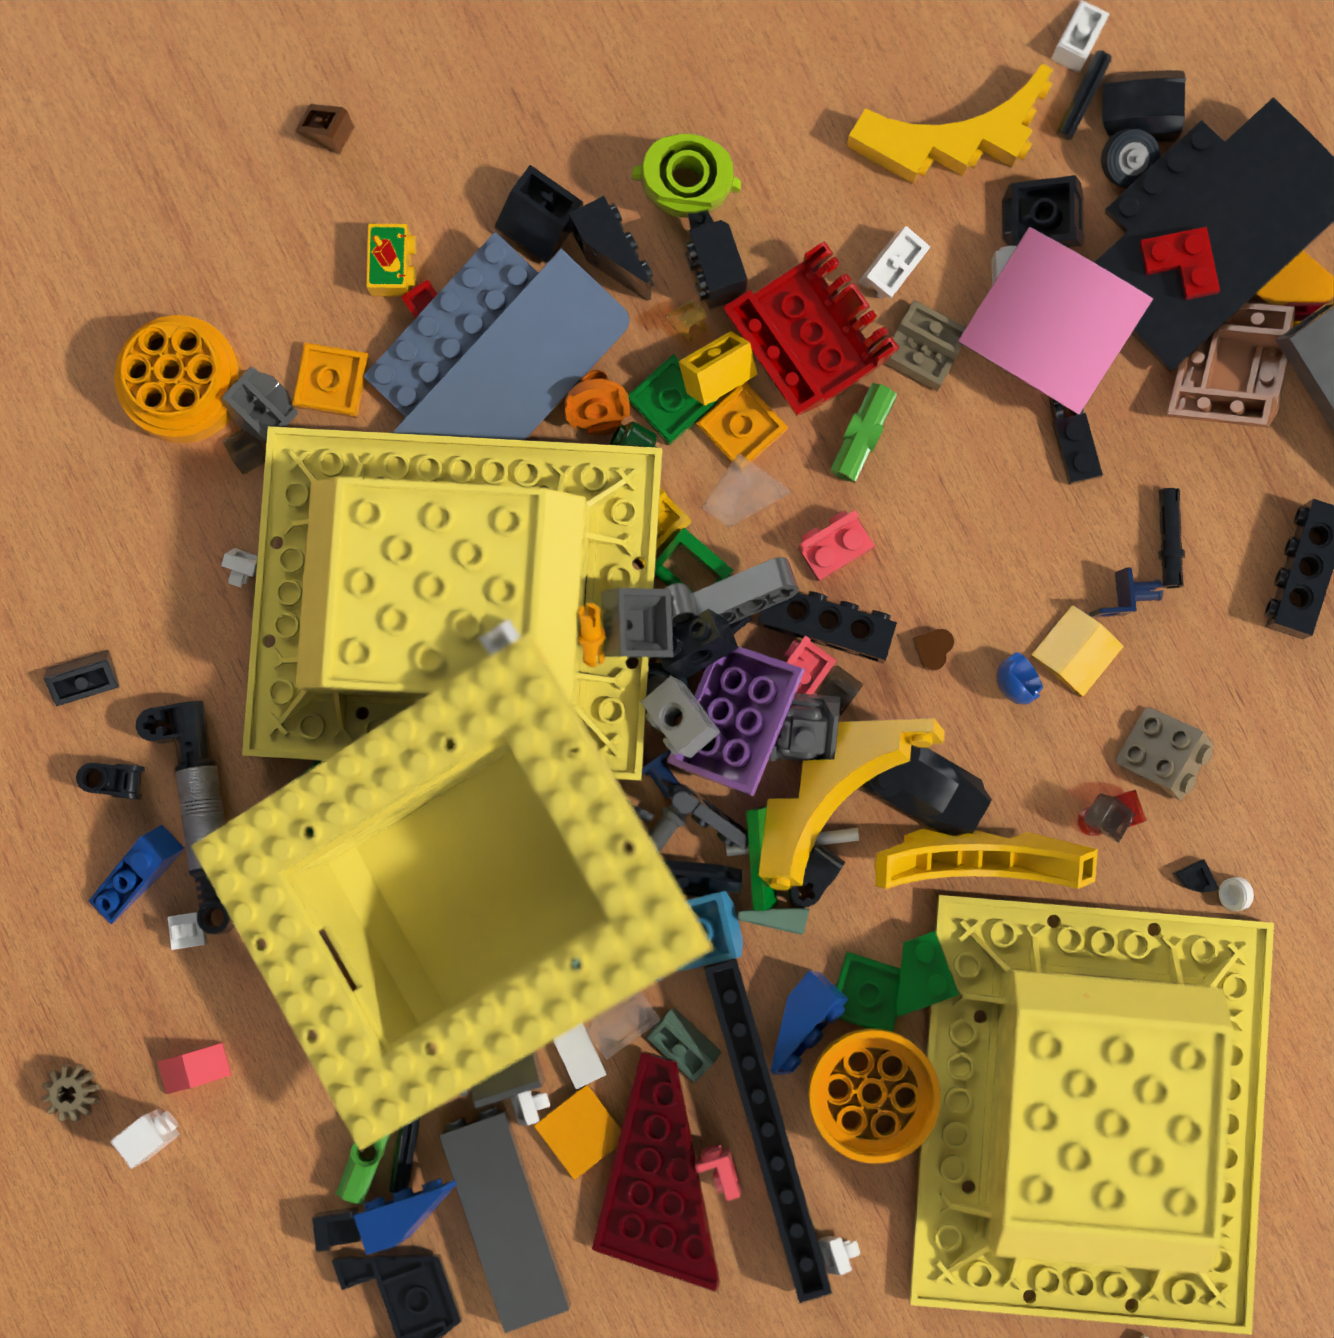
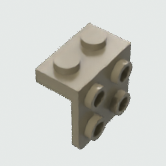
M1146 708L1143 710L1116 757V762L1120 767L1160 785L1169 796L1182 801L1185 794H1189L1196 784V775L1201 766L1206 765L1210 760L1214 744L1204 731L1153 708Z

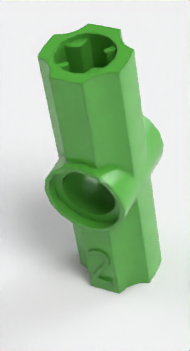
M872 382L858 413H855L843 437V445L832 464L830 472L838 478L852 483L856 482L869 453L873 452L885 427L883 423L896 400L897 393L892 391L891 388Z
M390 1134L373 1143L376 1148V1156L372 1159L363 1157L356 1142H354L351 1147V1155L335 1195L351 1203L364 1204L379 1162L385 1154V1146Z

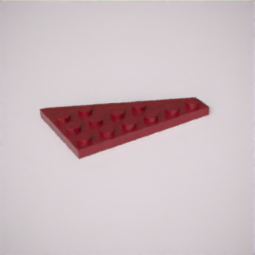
M647 1051L641 1052L592 1250L716 1292L720 1286V1278L700 1177L695 1167L696 1157L676 1060Z

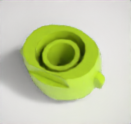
M676 134L663 137L652 143L644 155L642 165L632 168L631 179L642 182L646 198L658 209L680 218H688V213H699L706 210L710 213L721 207L730 192L739 193L741 190V180L734 176L733 162L729 153L720 144L700 135ZM687 168L695 171L700 176L701 181L693 187H684L675 182L672 174L678 169Z

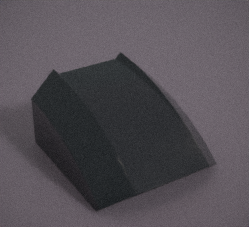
M1143 71L1111 76L1103 84L1102 123L1109 138L1121 130L1134 128L1146 131L1156 141L1176 142L1182 134L1185 120L1186 76L1184 71Z
M1072 175L1010 183L1002 199V239L1008 246H1017L1027 229L1031 227L1066 247L1082 246L1084 241V196L1082 184L1077 176Z

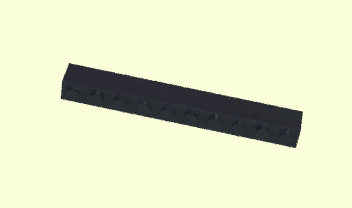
M735 958L705 966L704 970L799 1304L831 1295L832 1290L738 961Z

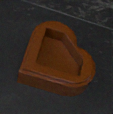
M937 629L912 639L922 666L930 671H937L944 666L947 659L946 653L954 646L953 635L945 629Z

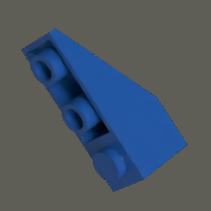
M163 825L142 835L89 899V902L110 924H113L171 866L185 847Z
M809 970L788 995L770 1070L774 1075H786V1073L791 1074L802 1062L800 1058L807 1048L811 1049L820 1042L823 1037L822 1030L829 1022L834 1023L838 1020L845 1010L843 1005L848 1001V998L821 972Z
M441 1178L421 1185L423 1189L421 1191L413 1192L412 1187L392 1194L394 1198L385 1202L382 1196L365 1202V1209L355 1214L354 1219L366 1255L394 1247L411 1237L457 1185L456 1181L452 1180L442 1183Z

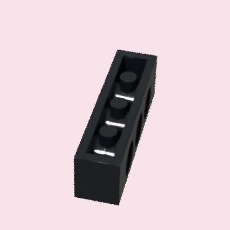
M1312 499L1305 503L1304 506H1299L1295 514L1294 524L1297 525L1294 537L1291 536L1286 543L1284 555L1288 557L1284 568L1281 567L1277 572L1274 586L1278 587L1275 598L1269 600L1264 614L1268 618L1267 628L1300 639L1313 636L1334 569V505L1317 499ZM1310 530H1314L1320 535L1321 542L1319 545L1310 541ZM1300 561H1305L1310 565V576L1301 573L1299 569ZM1291 591L1300 595L1302 601L1300 607H1296L1290 602L1289 595Z
M809 591L808 595L797 593L792 598L761 611L757 626L800 639L807 636L811 639L810 642L882 664L886 661L897 622L890 620L891 615L876 610H872L871 614L858 611L859 606L854 603L840 601L838 605L828 602V596L814 591ZM793 603L800 604L805 610V616L801 619H792L787 613V607ZM823 613L832 614L836 618V626L832 629L823 628L819 623V616ZM856 622L863 623L868 629L867 637L863 639L854 637L850 630L851 625Z

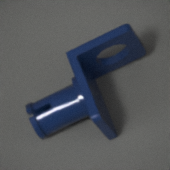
M1132 568L1121 569L1115 572L1118 607L1097 609L1090 612L1089 616L1092 618L1125 616L1137 611V601H1161L1163 590H1150L1162 588V582L1160 580L1134 582Z
M669 749L642 768V776L650 775L665 799L669 798L667 794L669 787L666 782H669L670 785L675 782L679 783L665 764L671 754Z

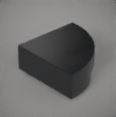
M1200 859L1172 873L1175 879L1189 890L1212 892L1219 889L1205 859Z

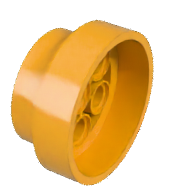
M169 315L144 324L127 339L116 360L114 385L117 398L123 410L144 431L163 441L192 443L216 434L231 421L232 416L220 398L244 374L237 352L214 326L191 316ZM164 338V343L160 349L151 350V343L155 339ZM196 338V346L192 350L184 351V343L188 339ZM146 366V372L141 378H133L134 370L137 367ZM172 366H179L178 375L172 379H166L167 370ZM212 366L211 375L206 379H199L200 370L203 367ZM158 393L161 394V402L155 407H149L151 396ZM195 394V400L189 407L181 406L184 396Z
M873 1028L849 1032L829 1044L820 1054L812 1068L808 1083V1104L812 1118L823 1138L835 1150L853 1160L878 1164L892 1162L909 1155L928 1138L939 1115L941 1101L940 1086L931 1062L915 1044L897 1033ZM858 1051L863 1052L866 1055L865 1066L858 1070L850 1068L848 1063L850 1055ZM888 1056H896L900 1062L899 1069L893 1074H887L882 1069V1063ZM835 1079H842L846 1082V1091L839 1097H834L828 1092L829 1084ZM869 1083L877 1084L880 1089L879 1096L873 1101L864 1100L862 1097V1090ZM905 1087L910 1088L913 1092L912 1101L907 1105L897 1104L896 1093L898 1090ZM848 1111H856L860 1116L859 1123L853 1128H846L842 1125V1117ZM882 1115H889L893 1119V1126L887 1132H879L875 1127L876 1120Z

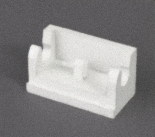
M907 226L903 227L894 234L859 279L858 283L864 288L869 286L877 291L876 296L883 299L887 296L892 298L930 249V246Z

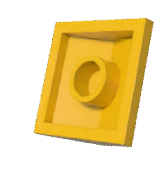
M1071 605L1031 654V657L1079 696L1083 697L1124 646L1100 622Z

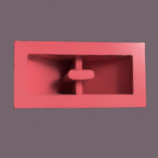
M224 1043L158 1061L166 1094L193 1088L232 1075Z

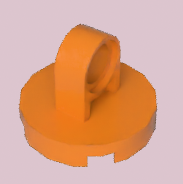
M590 371L580 380L579 384L575 385L568 392L565 398L566 420L576 430L577 426L587 429L588 434L591 435L613 432L622 424V420L630 415L629 395L622 386L614 381H610L604 371Z

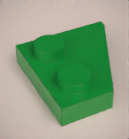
M936 931L903 942L896 1010L898 1017L960 995Z

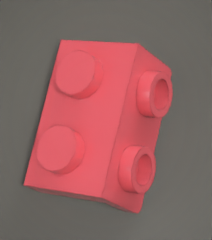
M807 636L801 642L795 639L784 655L789 658L786 663L805 670L796 693L813 694L837 660L810 642L811 639Z

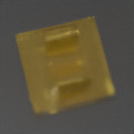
M693 299L665 315L670 326L681 333L689 342L693 340L689 333L692 325L697 324L703 333L707 331V326L702 321L703 318L707 317V314L702 305Z

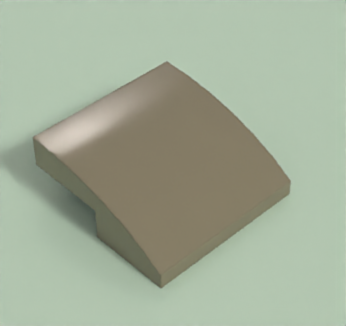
M914 300L893 337L900 349L884 363L938 392L963 346L958 340L966 327Z

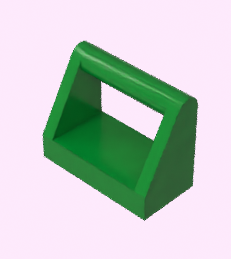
M683 528L676 535L655 563V576L667 586L684 584L664 566L679 547L683 548L717 578L715 583L733 576L734 572L730 566L686 528Z

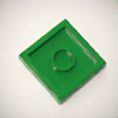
M674 354L628 394L629 403L669 446L715 406L718 401L716 400L705 406L687 394L678 362L680 360Z
M846 951L835 985L848 998V1001L843 1005L845 1010L839 1020L866 1029H883L893 1032L897 1019L896 1010L901 969Z

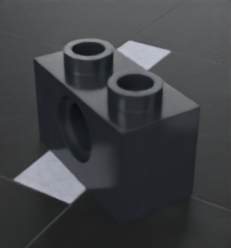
M708 608L672 630L673 657H660V660L665 670L679 678L687 679L738 649V645L728 620Z

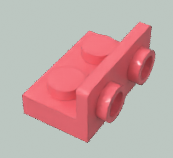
M844 510L829 519L830 526L821 531L816 527L801 537L803 542L799 544L798 550L818 582L875 547L859 522V515L856 510L849 514Z
M721 1144L703 1149V1154L698 1156L696 1161L697 1173L714 1168L713 1178L718 1193L724 1192L727 1201L739 1198L742 1186L730 1147L722 1149Z

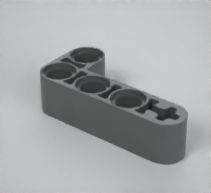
M784 557L770 559L694 593L684 584H673L664 588L671 589L672 630L708 608L728 620L730 625L795 596L799 591L789 560Z

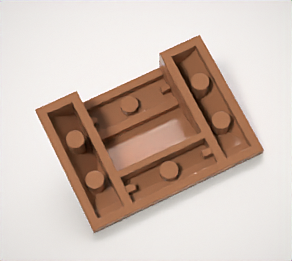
M1246 303L1179 365L1167 413L1168 417L1268 428L1278 413L1289 361L1276 342V339L1294 327L1295 307Z

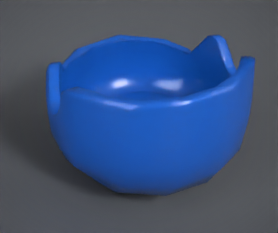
M1016 652L1012 654L997 669L998 687L1003 696L1013 703L1027 705L1040 697L1039 692L1043 689L1040 677L1033 665L1021 653Z

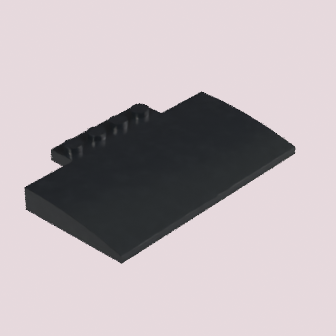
M1274 97L1226 141L1201 120L1105 209V214L1125 234L1094 263L1153 298L1131 334L1170 372L1179 366L1334 223V156ZM1207 227L1220 287L1218 294L1185 300L1179 268L1146 275L1139 244L1141 240Z

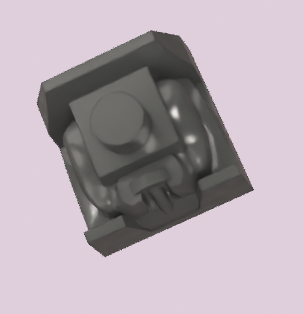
M618 587L601 592L602 608L607 609L603 614V628L607 638L603 642L604 657H673L671 589Z
M795 693L770 754V761H776L777 759L798 761L833 760L835 758L840 697Z

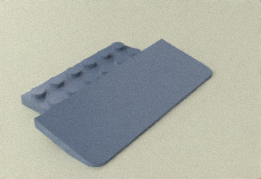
M494 232L364 374V377L406 417L392 433L525 440L628 329L630 318L625 308L562 248L538 273L502 237Z

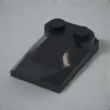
M911 745L909 762L888 769L863 785L864 789L940 833L951 836L964 833L973 834L992 801L982 779L929 748H920Z

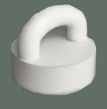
M1242 877L1228 878L1219 887V899L1226 909L1240 911L1251 906L1254 893L1251 884Z

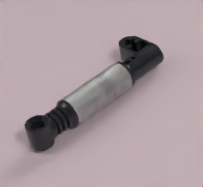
M189 701L146 709L138 715L136 720V730L139 736L154 743L175 742L178 764L175 767V778H177V794L179 795L180 811H182L181 820L183 821L182 827L185 834V847H187L185 849L187 850V863L189 864L188 867H190L188 870H190V875L195 878V883H200V886L196 887V891H201L197 898L202 899V902L198 903V926L208 934H225L230 932L235 925L191 847L226 824L224 822V809L222 808L223 801H221V787L218 780L219 774L217 773L218 767L216 761L211 758L203 701ZM169 713H171L174 734H172L170 728L163 726L157 727L156 732L152 731V726L157 724V720L170 723ZM217 908L224 915V920L218 927L211 920L212 912Z

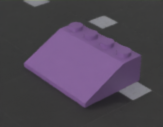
M739 646L738 649L707 666L694 697L717 726L720 733L691 758L679 753L675 755L671 752L667 763L708 781L754 796L805 670Z

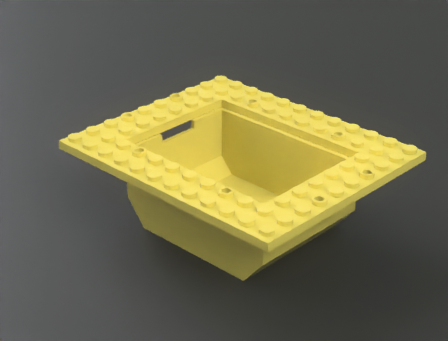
M268 426L242 756L328 760L489 658L490 655L479 638L509 619L520 637L527 633L532 634L614 778L642 781L646 709L641 701L647 697L649 657H635L639 661L635 669H629L626 666L627 660L631 657H605V661L600 665L598 663V656H596L597 667L587 666L583 662V648L578 640V630L580 629L578 609L582 605L584 606L586 576L585 615H587L586 604L597 605L601 612L600 621L602 627L604 621L603 614L607 609L602 608L601 592L618 587L654 589L663 449ZM277 538H282V547L275 549L273 542ZM638 558L645 561V566L641 570L633 568V562ZM269 636H274L276 640L275 645L268 648L266 646V639ZM366 707L369 710V716L362 720L359 718L358 713L361 708ZM449 738L447 745L453 751L456 744L452 738ZM572 746L570 754L574 759H578L580 752L577 747Z
M527 633L191 846L359 1150L366 1148L713 948L531 633ZM449 738H452L456 744L453 751L447 745ZM572 746L579 749L580 755L578 759H574L570 754ZM309 826L314 830V837L307 832ZM626 841L633 843L635 847L633 854L625 850ZM324 929L357 987V990L354 992L351 991L318 931ZM261 938L266 942L265 949L260 945ZM573 958H578L581 961V969H576L573 966ZM311 1030L317 1033V1040L311 1037ZM431 1043L435 1045L436 1053L431 1052Z
M937 895L935 931L960 995L930 1005L926 1056L936 1072L940 1086L941 1101L935 1126L928 1138L920 1145L909 1295L910 1305L1252 1335L1274 923ZM1051 915H1055L1058 918V924L1054 928H1051L1047 923V919ZM1152 923L1158 927V932L1154 936H1151L1147 930L1148 926ZM978 1010H982L985 1013V1019L980 1023L974 1020V1013ZM967 1180L973 1181L974 1184L970 1192L962 1190V1185ZM1026 1290L1034 1291V1297L1030 1301L1023 1299V1294ZM1131 1298L1135 1299V1307L1130 1310L1126 1309L1125 1302Z

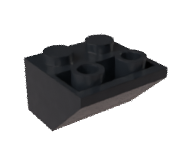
M529 165L511 189L494 227L547 264L572 232L569 213L583 207V201L532 165Z

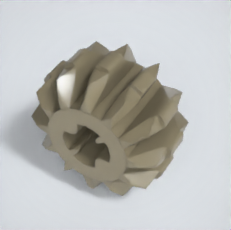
M70 1064L62 1066L61 1072L57 1070L51 1071L49 1075L52 1082L47 1081L42 1085V1088L49 1091V1094L41 1097V1101H51L52 1105L47 1109V1113L53 1114L58 1111V1121L63 1122L68 1117H70L72 1122L79 1121L81 1114L88 1116L93 1112L90 1104H98L100 1098L93 1095L92 1092L99 1090L101 1085H91L90 1083L95 1073L89 1072L83 1076L84 1066L81 1064L76 1065L74 1069H72ZM74 1087L76 1093L72 1094V1096L76 1097L69 1099L66 1093L70 1092V1090L66 1088Z

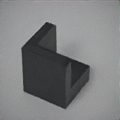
M358 1207L318 1212L312 1217L316 1252L328 1251L335 1245L356 1243L361 1240L354 1219V1215L358 1213Z

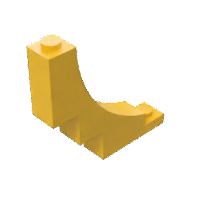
M935 718L838 722L835 758L833 760H803L799 798L767 800L758 876L776 890H789L790 886H802L805 868L813 845L823 826L837 807L851 793L876 775L909 762L911 745L928 748L932 744L944 743L945 731Z

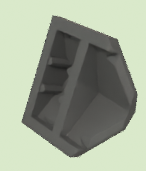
M252 367L248 368L220 398L236 424L265 444L267 443L268 426L286 427L298 414L296 408L292 406L287 390L273 376L257 371V369Z

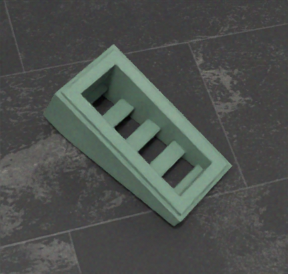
M803 907L768 909L766 911L743 910L738 912V918L740 921L802 935L805 931L809 909Z

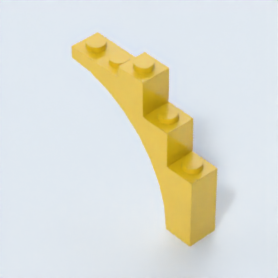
M1042 63L1029 82L1008 101L988 113L962 122L942 125L910 124L886 118L865 108L849 134L846 147L914 184L918 175L922 177L926 175L933 160L963 176L968 166L974 169L983 152L1012 168L1017 158L1022 161L1025 159L1033 144L1028 141L1033 131L1028 126L1037 112L1033 106L1038 98L1044 101L1053 83L1048 80L1053 69Z
M923 828L904 835L902 844L876 853V860L874 862L875 886L888 889L903 883L924 879L984 876L1027 879L1079 889L1095 882L1098 849L1031 832H1024L1012 838H1005L975 830L973 834L966 833L955 837Z

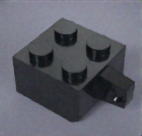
M708 210L699 213H688L690 230L689 242H685L687 250L685 256L690 271L696 270L697 272L695 273L697 280L695 286L700 301L706 300L709 309L730 303L746 293L748 282L730 225L722 220L714 222Z

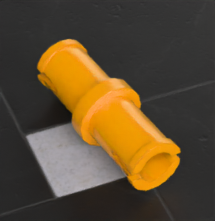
M588 603L586 604L587 615H585L583 605L578 609L580 620L578 640L583 648V662L589 667H597L596 656H598V663L600 665L605 661L603 652L605 630L601 626L600 608L595 604Z

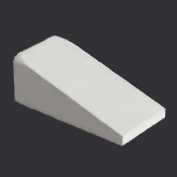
M1081 0L1052 55V60L1075 72H1080L1110 13Z

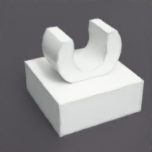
M237 548L225 553L221 566L232 570L228 583L240 588L242 584H247L249 577L256 575L258 556Z
M508 619L480 637L479 640L488 654L492 656L519 639L520 636Z
M197 912L167 917L171 950L208 945L206 932L202 931L198 926Z
M527 1091L510 1097L518 1126H528L539 1122L537 1110L550 1106L547 1093H539L532 1096L531 1092Z
M826 1236L817 1240L828 1274L843 1275L852 1271L849 1259L861 1254L857 1241L850 1242V1240H845L842 1242L841 1237Z

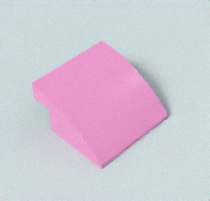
M1029 227L958 342L1039 392L1046 394L1073 412L1080 414L1153 298L1089 259Z

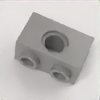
M672 676L641 701L648 711L645 714L646 719L654 728L661 729L666 736L663 739L665 745L675 755L679 753L691 758L720 733L717 726L685 683ZM682 712V720L679 725L675 726L674 719L678 713Z

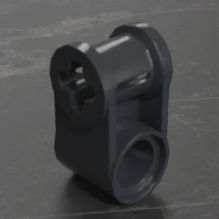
M87 763L78 770L76 782L79 788L85 792L141 800L142 795L139 793L141 773L145 772V767L127 764ZM97 769L102 775V780L98 786L93 788L88 782V776L93 770Z
M817 843L810 852L801 886L803 887L807 884L811 886L809 892L812 894V898H804L801 901L798 898L800 896V892L797 890L798 886H790L788 896L791 902L798 907L815 905L827 887L837 877L845 861Z

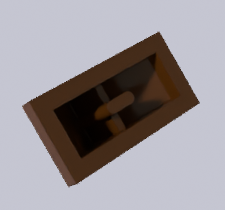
M310 104L295 132L340 155L354 129V125L348 111L343 107Z

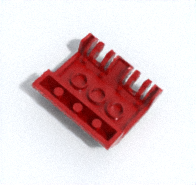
M822 242L806 252L803 262L753 294L749 290L723 307L724 312L742 338L750 342L753 354L796 416L822 406L875 371L900 349L892 337L885 339L876 346L889 334L885 327L875 330L867 339L861 333L863 329L874 322L877 315L874 310H871L860 317L870 308V305L855 283L847 286L852 280L848 273L839 276L830 286L827 284L825 278L839 266L840 262L837 257L828 260L833 255V252L826 242Z

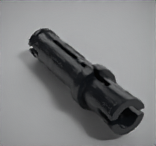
M1164 488L1158 491L1161 550L1158 552V558L1162 560V588L1184 587L1182 565L1183 558H1185V550L1182 549L1180 489Z

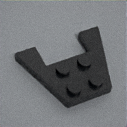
M440 1254L337 1257L332 1260L341 1290L376 1279L396 1338H442L462 1321V1316Z

